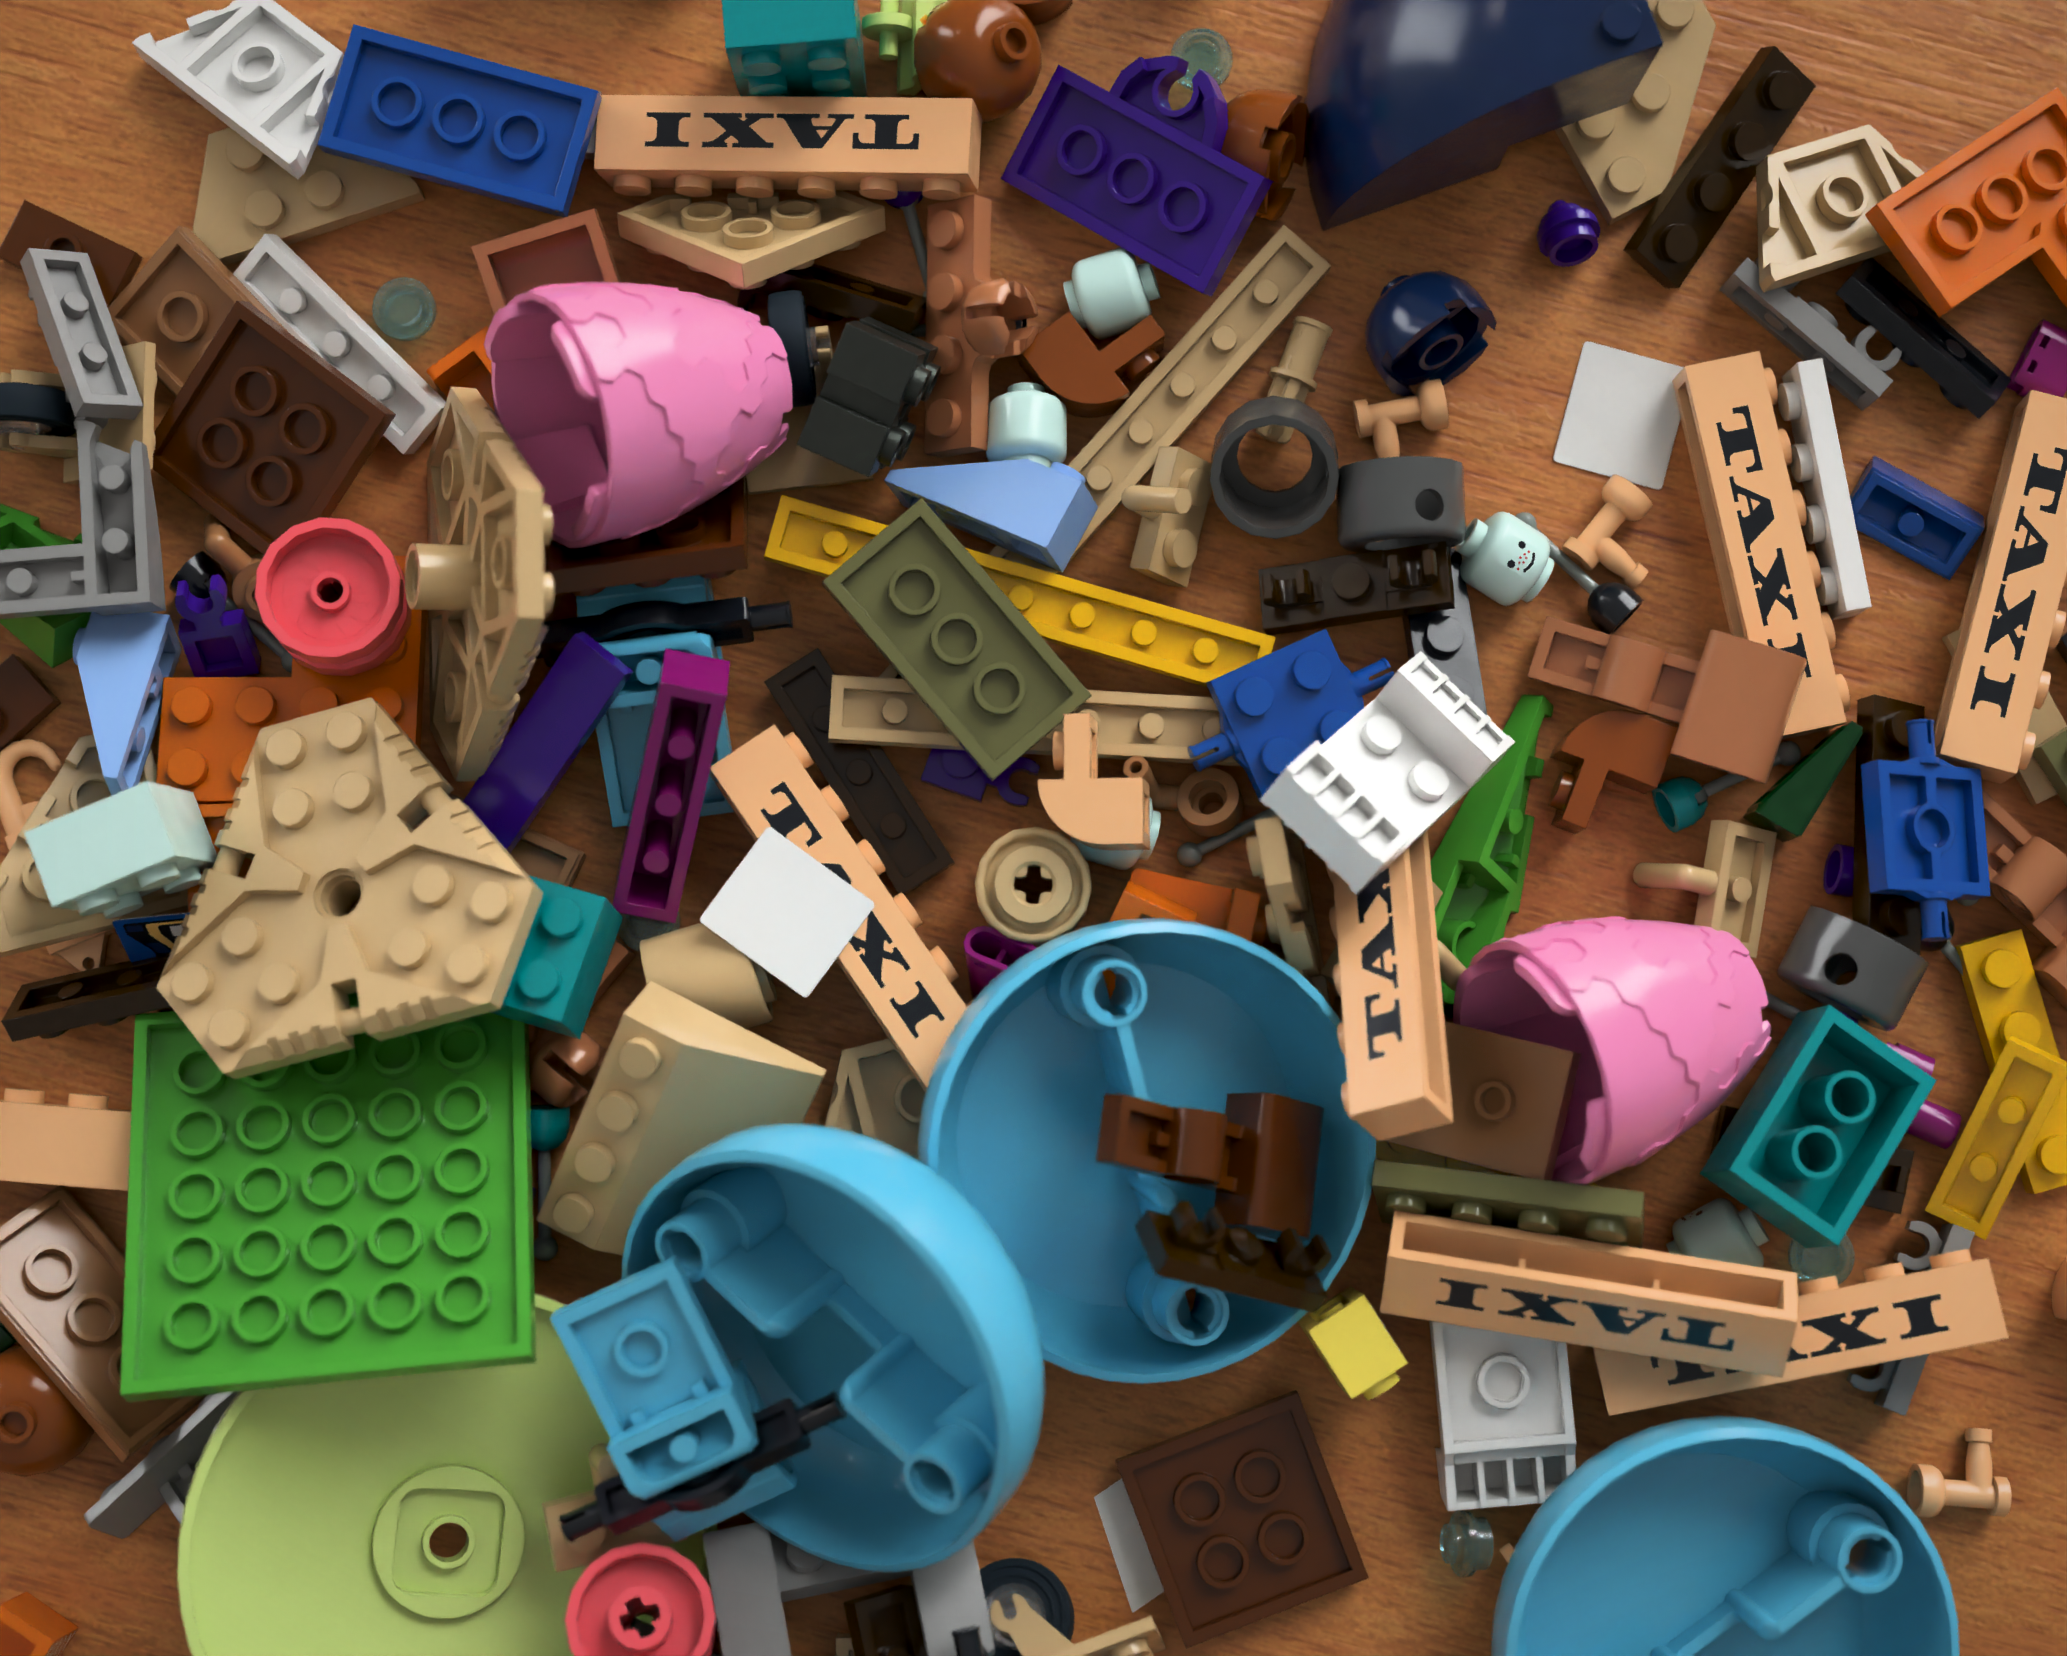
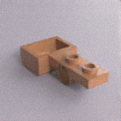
M596 208L471 246L494 315L516 295L526 293L535 287L580 282L621 283Z
M1547 616L1527 677L1678 723L1679 727L1670 751L1671 755L1767 785L1807 664V659L1781 649L1711 629L1701 660L1696 661L1640 641L1606 634Z
M1982 790L1990 893L2046 946L2032 961L2037 982L2067 1010V857L2046 840L2031 836L1985 790Z

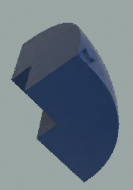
M1331 0L1316 38L1309 70L1307 95L1305 97V103L1309 108L1305 160L1310 191L1322 231L1496 170L1508 146L1627 104L1663 45L1647 0Z

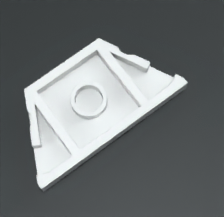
M235 0L224 9L208 10L187 18L190 30L155 42L149 32L139 36L132 42L141 59L297 180L305 173L319 141L344 57L342 51L273 0Z

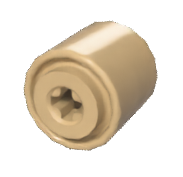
M1040 827L1012 830L994 841L981 858L975 878L978 907L989 927L996 929L1008 939L1029 943L1035 947L1073 932L1085 917L1092 890L1089 865L1077 845L1059 832ZM1030 867L1041 868L1040 874L1042 879L1052 881L1053 885L1051 892L1041 893L1039 903L1036 904L1026 903L1025 892L1014 889L1015 879L1026 878L1028 868Z
M698 923L640 941V954L647 984L652 981L745 1029L773 1021L772 1002L777 1000L772 974L704 924Z

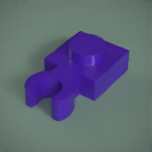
M219 574L211 576L209 586L210 597L205 599L195 597L190 592L186 580L178 581L175 606L179 614L184 617L180 619L178 636L194 677H242L259 674L261 656L243 608L225 611L228 589L226 582Z
M932 748L921 777V782L980 803L986 787L990 786L997 789L1000 797L1009 805L1027 807L1029 797L1012 791L1009 786V779L1018 771L1038 776L1040 766L1029 758L1020 757L991 782L965 750Z

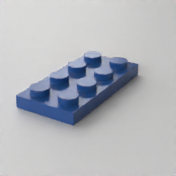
M353 24L317 145L324 153L564 218L569 213L602 98L599 91Z

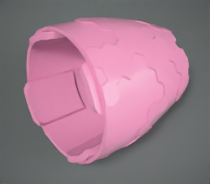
M620 282L550 284L535 287L526 293L516 295L505 307L499 309L493 317L484 342L486 354L492 361L491 381L494 409L500 422L515 442L516 448L524 456L546 490L543 492V504H549L552 510L553 531L551 538L571 549L618 538L624 540L654 529L706 503L749 474L773 454L787 440L786 435L790 428L788 423L782 424L783 414L788 413L793 408L792 380L787 353L774 328L762 326L759 323V315L745 311L744 308L734 306L726 301L708 298L698 293L679 291L678 288L651 284Z
M1618 916L1586 918L1547 924L1526 934L1513 938H1502L1484 946L1472 958L1469 967L1459 976L1453 1004L1454 1024L1581 1054L1552 1181L1589 1185L1627 1166L1632 1167L1641 1164L1707 1117L1736 1089L1763 1056L1772 1039L1770 1037L1771 1025L1768 1020L1762 1021L1761 1010L1765 1009L1769 1002L1763 980L1749 955L1750 952L1739 939L1729 932L1716 931L1710 927L1668 921L1632 920Z

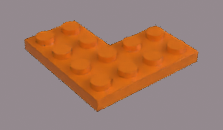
M2058 87L1877 203L1865 214L1939 318L2028 258L2033 261L2067 308V100Z
M394 556L405 575L406 556ZM334 593L327 599L326 603L336 602L340 597ZM412 609L411 626L395 653L377 668L353 676L322 675L297 663L292 657L291 677H164L156 783L193 792L198 805L234 803V800H232L236 788L240 787L242 783L241 775L260 728L372 697L382 705L415 745L421 749L427 610Z

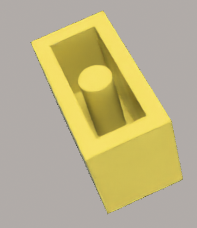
M1348 1287L1322 1304L1315 1313L1310 1312L1298 1321L1338 1386L1351 1399L1363 1394L1366 1400H1371L1399 1382L1400 1378L1395 1371L1406 1365L1407 1361L1366 1297L1353 1287Z

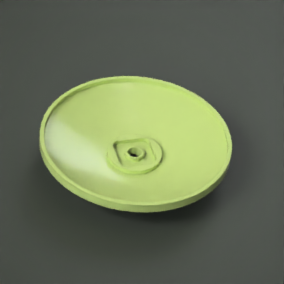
M535 1293L536 1363L239 1391L213 1429L198 1460L185 1499L180 1526L177 1566L180 1610L192 1656H574L569 1647L565 1617L571 1590L588 1565L561 1572L555 1570L542 1502L594 1490L589 1452L597 1444H608L610 1437L550 1320L554 1311L566 1306V1304ZM445 1523L458 1524L466 1531L464 1547L459 1553L451 1557L437 1556L429 1547L431 1534L437 1527ZM717 1523L688 1536L687 1540L664 1545L692 1561L710 1586V1590L711 1585L702 1534L717 1531ZM646 1614L636 1617L651 1625V1622L655 1621L652 1616Z

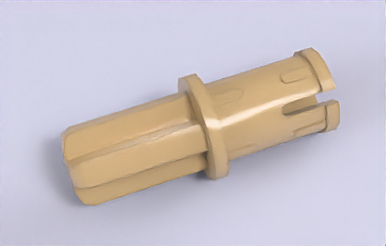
M1296 316L1278 367L1275 366L1270 369L1269 376L1273 378L1267 397H1286L1298 399L1304 403L1308 392H1315L1317 383L1313 378L1333 329L1318 320L1305 316ZM1272 424L1255 428L1257 434L1266 440L1287 444L1291 439L1294 428Z

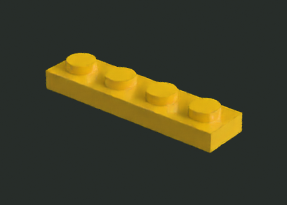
M2012 929L1954 946L1960 957L1963 969L1961 978L1990 1075L2010 1036L2060 1058L2022 929ZM2065 1079L2020 1170L2026 1193L2038 1194L2067 1185V1079Z

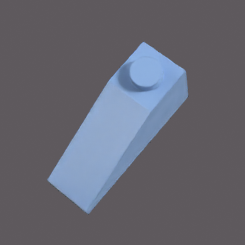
M1029 459L892 469L884 480L904 507L910 508L922 498L943 523L1062 573L1098 508L1085 486V477L1075 469L1060 462H1052L1050 468Z
M91 612L87 627L79 628L74 638L73 661L79 668L103 777L111 796L139 784L161 716L164 677H173L182 649L171 617L167 614L144 612L102 616L96 612Z

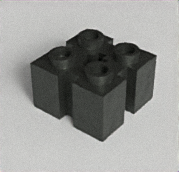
M871 317L862 318L859 322L855 320L846 323L827 369L828 375L819 396H816L797 445L867 477L876 473L878 468L891 467L896 459L901 461L911 444L916 430V425L908 422L911 407H916L920 400L924 402L928 400L941 370V366L932 363L938 347Z

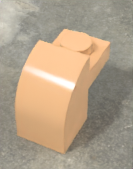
M1090 713L1064 714V731H1054L1052 743L1054 769L1064 770V779L1038 780L1040 798L1047 814L1061 830L1086 846L1100 850H1150V785L1143 778H1098V722Z

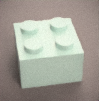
M150 781L140 783L24 832L51 906L54 908L79 910L80 916L104 913L106 919H112L140 909L144 906L141 897L163 888L165 894L189 889L198 885L202 875L201 872L204 869L212 868L217 858L215 847L194 793Z

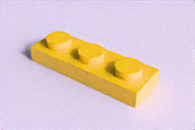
M2013 1036L2009 1037L1924 1211L1951 1224L1973 1231L1975 1236L1986 1240L2067 1077V1061Z

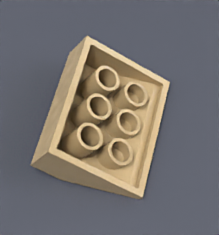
M650 981L622 1015L536 1220L593 1250L623 1256L627 1233L637 1208L657 1182L688 1156L732 1133L756 1126L802 1124L827 1070Z

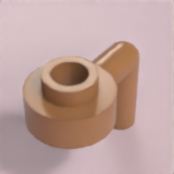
M212 514L207 515L204 520V546L206 551L232 574V596L237 608H243L247 617L263 621L252 592L256 586L257 568L264 555L258 553L249 556L231 540L230 528Z
M1132 756L1124 763L1123 771L1126 778H1143L1150 785V797L1153 808L1179 811L1186 826L1198 835L1207 837L1222 835L1230 831L1239 822L1243 814L1244 801L1234 778L1223 770L1205 768L1201 772L1196 771L1190 774L1180 786L1157 783L1147 760L1142 756ZM1209 803H1223V806L1218 811L1211 814H1203L1204 808Z

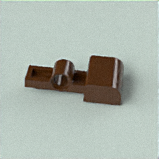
M1227 1093L1225 1114L1204 1109L1171 1107L1126 1094H1104L1096 1162L1216 1191L1214 1208L1218 1209L1225 1226L1228 1228L1240 1227L1252 1234L1277 1240L1279 1235L1290 1227L1296 1229L1301 1241L1310 1240L1324 1108L1273 1093Z

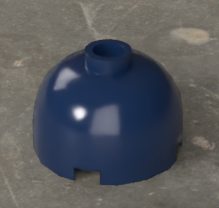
M1443 271L1402 275L1390 281L1383 288L1380 298L1371 310L1365 330L1366 350L1389 390L1401 396H1412L1415 394L1410 388L1411 385H1417L1428 378L1429 380L1440 378L1442 384L1445 385L1470 367L1488 346V343L1482 336L1487 325L1495 331L1497 322L1480 294L1467 281Z

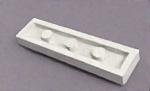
M264 234L233 273L234 276L291 335L395 413L396 416L383 435L403 455L414 454L438 426L446 401L278 235Z
M1823 359L1797 362L1782 376L1783 383L1778 386V406L1783 420H1791L1795 445H1791L1792 463L1790 467L1795 481L1803 482L1807 501V521L1803 527V532L1809 544L1815 543L1821 571V585L1819 588H1815L1818 601L1822 606L1827 605L1831 620L1854 617L1869 609L1872 605Z

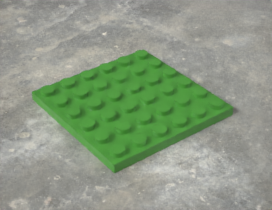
M358 993L348 994L350 1008L359 1006ZM175 1011L136 1014L120 1395L127 1402L536 1363L529 1024L488 1012L378 1041L369 1036L367 1032L353 1035L355 1048L234 1079L222 1073Z

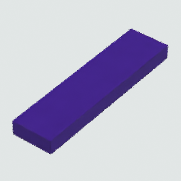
M584 631L573 635L505 737L499 752L484 775L477 779L463 800L510 854L634 672Z

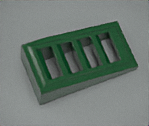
M1851 721L1831 731L1747 809V813L1743 818L1758 828L1776 832V838L1782 842L1802 836L1864 733L1862 732L1863 727Z

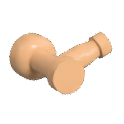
M1440 378L1422 382L1416 390V396L1369 405L1367 399L1353 401L1359 438L1373 437L1374 448L1378 458L1400 457L1396 425L1420 421L1423 427L1430 431L1447 429L1449 427L1447 401Z
M1613 474L1602 489V498L1605 505L1577 539L1569 537L1562 546V550L1575 563L1589 571H1592L1596 564L1600 562L1608 570L1622 577V582L1625 585L1634 589L1646 577L1648 570L1639 562L1635 563L1628 553L1610 537L1625 519L1628 521L1642 519L1653 504L1637 486L1622 476Z
M1965 1428V1442H1968L1965 1460V1481L1944 1479L1942 1473L1932 1465L1913 1464L1907 1478L1908 1507L1917 1517H1934L1941 1512L1943 1506L1987 1509L1991 1516L2005 1517L2008 1515L2012 1500L2010 1482L2006 1477L1992 1476V1457L1989 1443H1992V1429Z

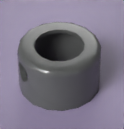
M1269 396L1248 401L1228 415L1215 436L1211 459L1210 483L1215 503L1229 522L1250 535L1278 539L1301 534L1320 521L1335 499L1339 479L1338 452L1334 434L1320 413L1298 399ZM1273 424L1293 427L1304 433L1310 441L1313 454L1310 469L1304 478L1291 488L1279 491L1261 489L1249 482L1240 470L1237 454L1239 443L1251 429Z
M1401 456L1358 461L1339 468L1336 490L1338 542L1345 550L1363 553L1446 541L1449 548L1465 540L1464 467L1461 462L1430 456Z
M1810 906L1777 969V975L1789 986L1825 1006L1831 1005L1835 1009L1843 1011L1859 1020V1022L1883 1031H1891L1897 1027L1929 963L1909 948L1867 926L1829 910ZM1848 972L1857 973L1852 982L1846 985L1836 984L1841 975Z

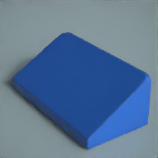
M1876 456L1871 458L1850 495L1856 529L1949 581L1985 529L1982 514Z

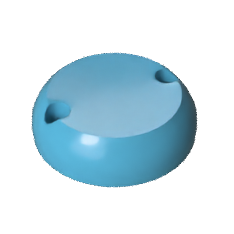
M1165 918L1128 919L1083 927L1054 938L1016 960L996 976L972 1001L948 1035L932 1069L922 1104L918 1134V1161L929 1167L953 1186L976 1209L1003 1245L1027 1290L1037 1319L1044 1360L1071 1372L1106 1381L1140 1384L1179 1381L1212 1373L1249 1357L1279 1338L1308 1312L1155 1274L1135 1228L1136 1224L1147 1210L1170 1215L1172 1209L1183 1200L1190 1202L1199 1222L1211 1207L1214 1208L1216 1191L1096 1162L1104 1094H1126L1171 1107L1204 1109L1225 1114L1227 1093H1273L1324 1108L1310 1240L1302 1241V1243L1306 1247L1316 1234L1321 1235L1332 1254L1328 1265L1317 1273L1325 1291L1347 1260L1362 1227L1371 1196L1376 1160V1138L1356 1121H1352L1343 1106L1341 1086L1343 1082L1347 1081L1346 1059L1340 1049L1337 1038V1026L1342 1021L1315 987L1296 969L1270 951L1229 931L1191 921ZM1105 969H1109L1116 974L1115 989L1110 999L1102 972ZM1256 1235L1257 1238L1276 1242V1239ZM1194 1288L1196 1294L1193 1309L1190 1312L1185 1291Z
M810 1124L756 1126L732 1133L688 1156L651 1188L637 1208L627 1233L622 1257L621 1280L676 1255L729 1362L742 1359L765 1407L790 1398L800 1408L836 1391L840 1397L843 1410L846 1412L845 1419L837 1420L809 1433L811 1447L791 1457L799 1473L796 1488L743 1512L780 1539L809 1554L839 1565L868 1571L897 1572L923 1568L947 1559L977 1537L1003 1510L1029 1470L1040 1432L1045 1388L1042 1344L1037 1319L1027 1290L1003 1245L976 1209L953 1186L929 1167L905 1152L875 1138L834 1127Z
M1731 1416L1686 1418L1649 1427L1610 1445L1585 1461L1562 1481L1536 1511L1515 1546L1502 1578L1494 1610L1491 1639V1656H1960L1958 1618L1947 1574L1939 1553L1925 1528L1899 1494L1862 1462L1827 1441L1788 1426L1755 1418Z

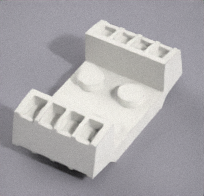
M1420 651L1397 670L1372 702L1326 742L1321 744L1316 740L1281 773L1261 797L1260 801L1266 807L1269 806L1284 821V825L1287 828L1290 827L1306 842L1305 845L1309 849L1312 848L1328 864L1327 867L1331 871L1334 870L1350 886L1349 888L1357 894L1448 812L1502 759L1515 741L1496 726L1488 715H1485L1471 702L1470 698L1466 694L1464 695L1449 680V677L1442 674L1428 660V657Z
M1429 1321L1441 1448H1435L1440 1495L1447 1511L1544 1503L1557 1486L1576 1470V1436L1567 1344Z

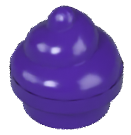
M1557 200L1550 205L1540 222L1536 235L1537 243L1541 253L1549 257L1554 265L1560 267L1578 265L1588 260L1597 251L1600 226L1596 215L1589 209L1582 208L1575 203Z

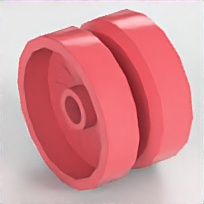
M319 517L292 526L270 544L257 568L255 599L263 623L297 663L322 675L353 676L377 668L399 649L411 626L412 609L409 608L406 600L405 575L397 564L393 553L372 530L348 519ZM334 593L340 597L336 602L326 603L327 599Z
M644 1542L613 1548L589 1564L571 1590L565 1617L569 1647L574 1656H712L718 1629L710 1586L696 1565L670 1547ZM639 1615H650L655 1619V1621L651 1622L655 1632L648 1637L641 1638L636 1629H631V1624Z

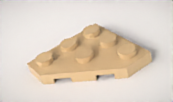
M1647 0L1663 45L1629 102L1620 107L1555 129L1556 134L1608 226L1657 201L1671 180L1716 27L1702 0Z
M836 191L834 197L816 199V202L806 199H790L780 202L779 192H774L773 196L767 198H751L737 193H728V205L716 201H703L692 204L691 197L680 194L664 195L617 213L619 237L645 247L651 254L667 256L686 264L687 268L692 271L708 273L727 281L733 288L743 290L759 288L766 284L768 278L785 271L808 268L814 264L815 259L834 251L854 249L861 244V240L886 230L884 206L844 191Z
M94 734L78 738L65 759L62 768L47 792L41 797L18 834L17 840L0 865V958L115 929L112 924L113 920L168 915L188 910V889L165 894L163 888L142 896L144 906L140 909L112 919H106L104 913L80 916L79 910L54 908L51 906L24 832L111 796L103 777ZM151 747L139 784L145 781L156 783L157 767Z
M1279 816L1254 820L1257 836L1246 838L1247 851L1253 876L1265 879L1271 903L1265 905L1266 923L1271 943L1282 944L1286 963L1296 969L1315 987L1331 1006L1326 978L1320 974L1324 964L1302 840L1290 827L1287 828L1284 825V821Z

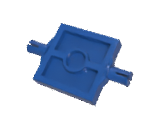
M1325 628L1206 682L1219 711L1221 733L1193 746H1188L1190 758L1211 749L1215 750L1213 753L1193 761L1194 767L1198 772H1201L1203 769L1232 756L1246 771L1260 800L1281 773L1316 740L1321 744L1326 742L1364 708L1362 696L1386 686L1394 675L1393 671L1369 680V677L1390 668L1391 665L1383 657L1379 661L1351 673L1341 662Z
M1915 719L1905 723L1907 727L1909 759L1901 762L1878 759L1861 764L1870 893L1903 895L1912 901L1920 903L1921 941L1937 942L1951 939V935H1949L1947 901L1954 899L1977 900L1991 896L1981 769L1955 767L1945 760L1936 757L1934 720Z

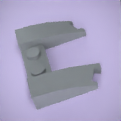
M87 420L76 421L82 543L0 550V619L96 612L102 616L166 611L158 516L148 451L144 443L134 439L129 454L99 442L102 429L99 425Z
M758 1523L702 1534L723 1656H791L782 1602L907 1576L911 1577L927 1656H957L951 1631L968 1626H980L979 1631L984 1655H995L993 1636L973 1540L945 1560L923 1568L889 1572L868 1571L825 1560L780 1539Z

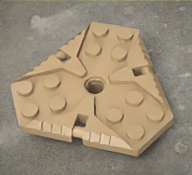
M450 387L427 460L428 544L412 543L409 546L405 562V594L407 604L410 609L429 610L430 730L455 781H477L480 776L484 775L499 752L504 741L503 737L507 734L508 725L512 721L514 711L520 700L518 691L527 683L530 675L529 671L535 662L534 658L537 656L540 643L547 632L548 627L542 625L545 618L544 614L550 613L554 599L552 576L550 573L544 572V545H549L553 531L551 507L549 504H543V492L546 490L524 456L516 448L515 442L477 388Z
M372 697L260 728L241 775L242 783L240 787L236 788L232 800H234L232 808H228L223 820L226 822L224 828L219 830L214 845L220 848L213 868L203 870L198 883L200 885L199 890L193 895L189 905L191 910L189 915H185L181 925L183 930L181 935L177 936L157 985L158 991L222 1073L234 1079H239L355 1048L353 1035L367 1032L369 1036L382 1041L501 1009L544 894L542 890L468 805L460 799L451 800L448 794L453 790V787L383 706ZM428 813L430 816L414 829L413 826ZM248 858L252 860L246 878H240L238 874L244 859ZM360 897L356 908L350 912L352 905ZM357 992L359 1006L350 1008L348 994Z

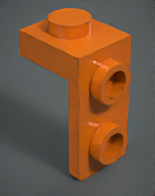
M1139 868L1132 871L1131 882L1198 912L1195 922L1229 931L1262 947L1267 923L1265 909L1259 907L1261 893L1238 888H1225Z

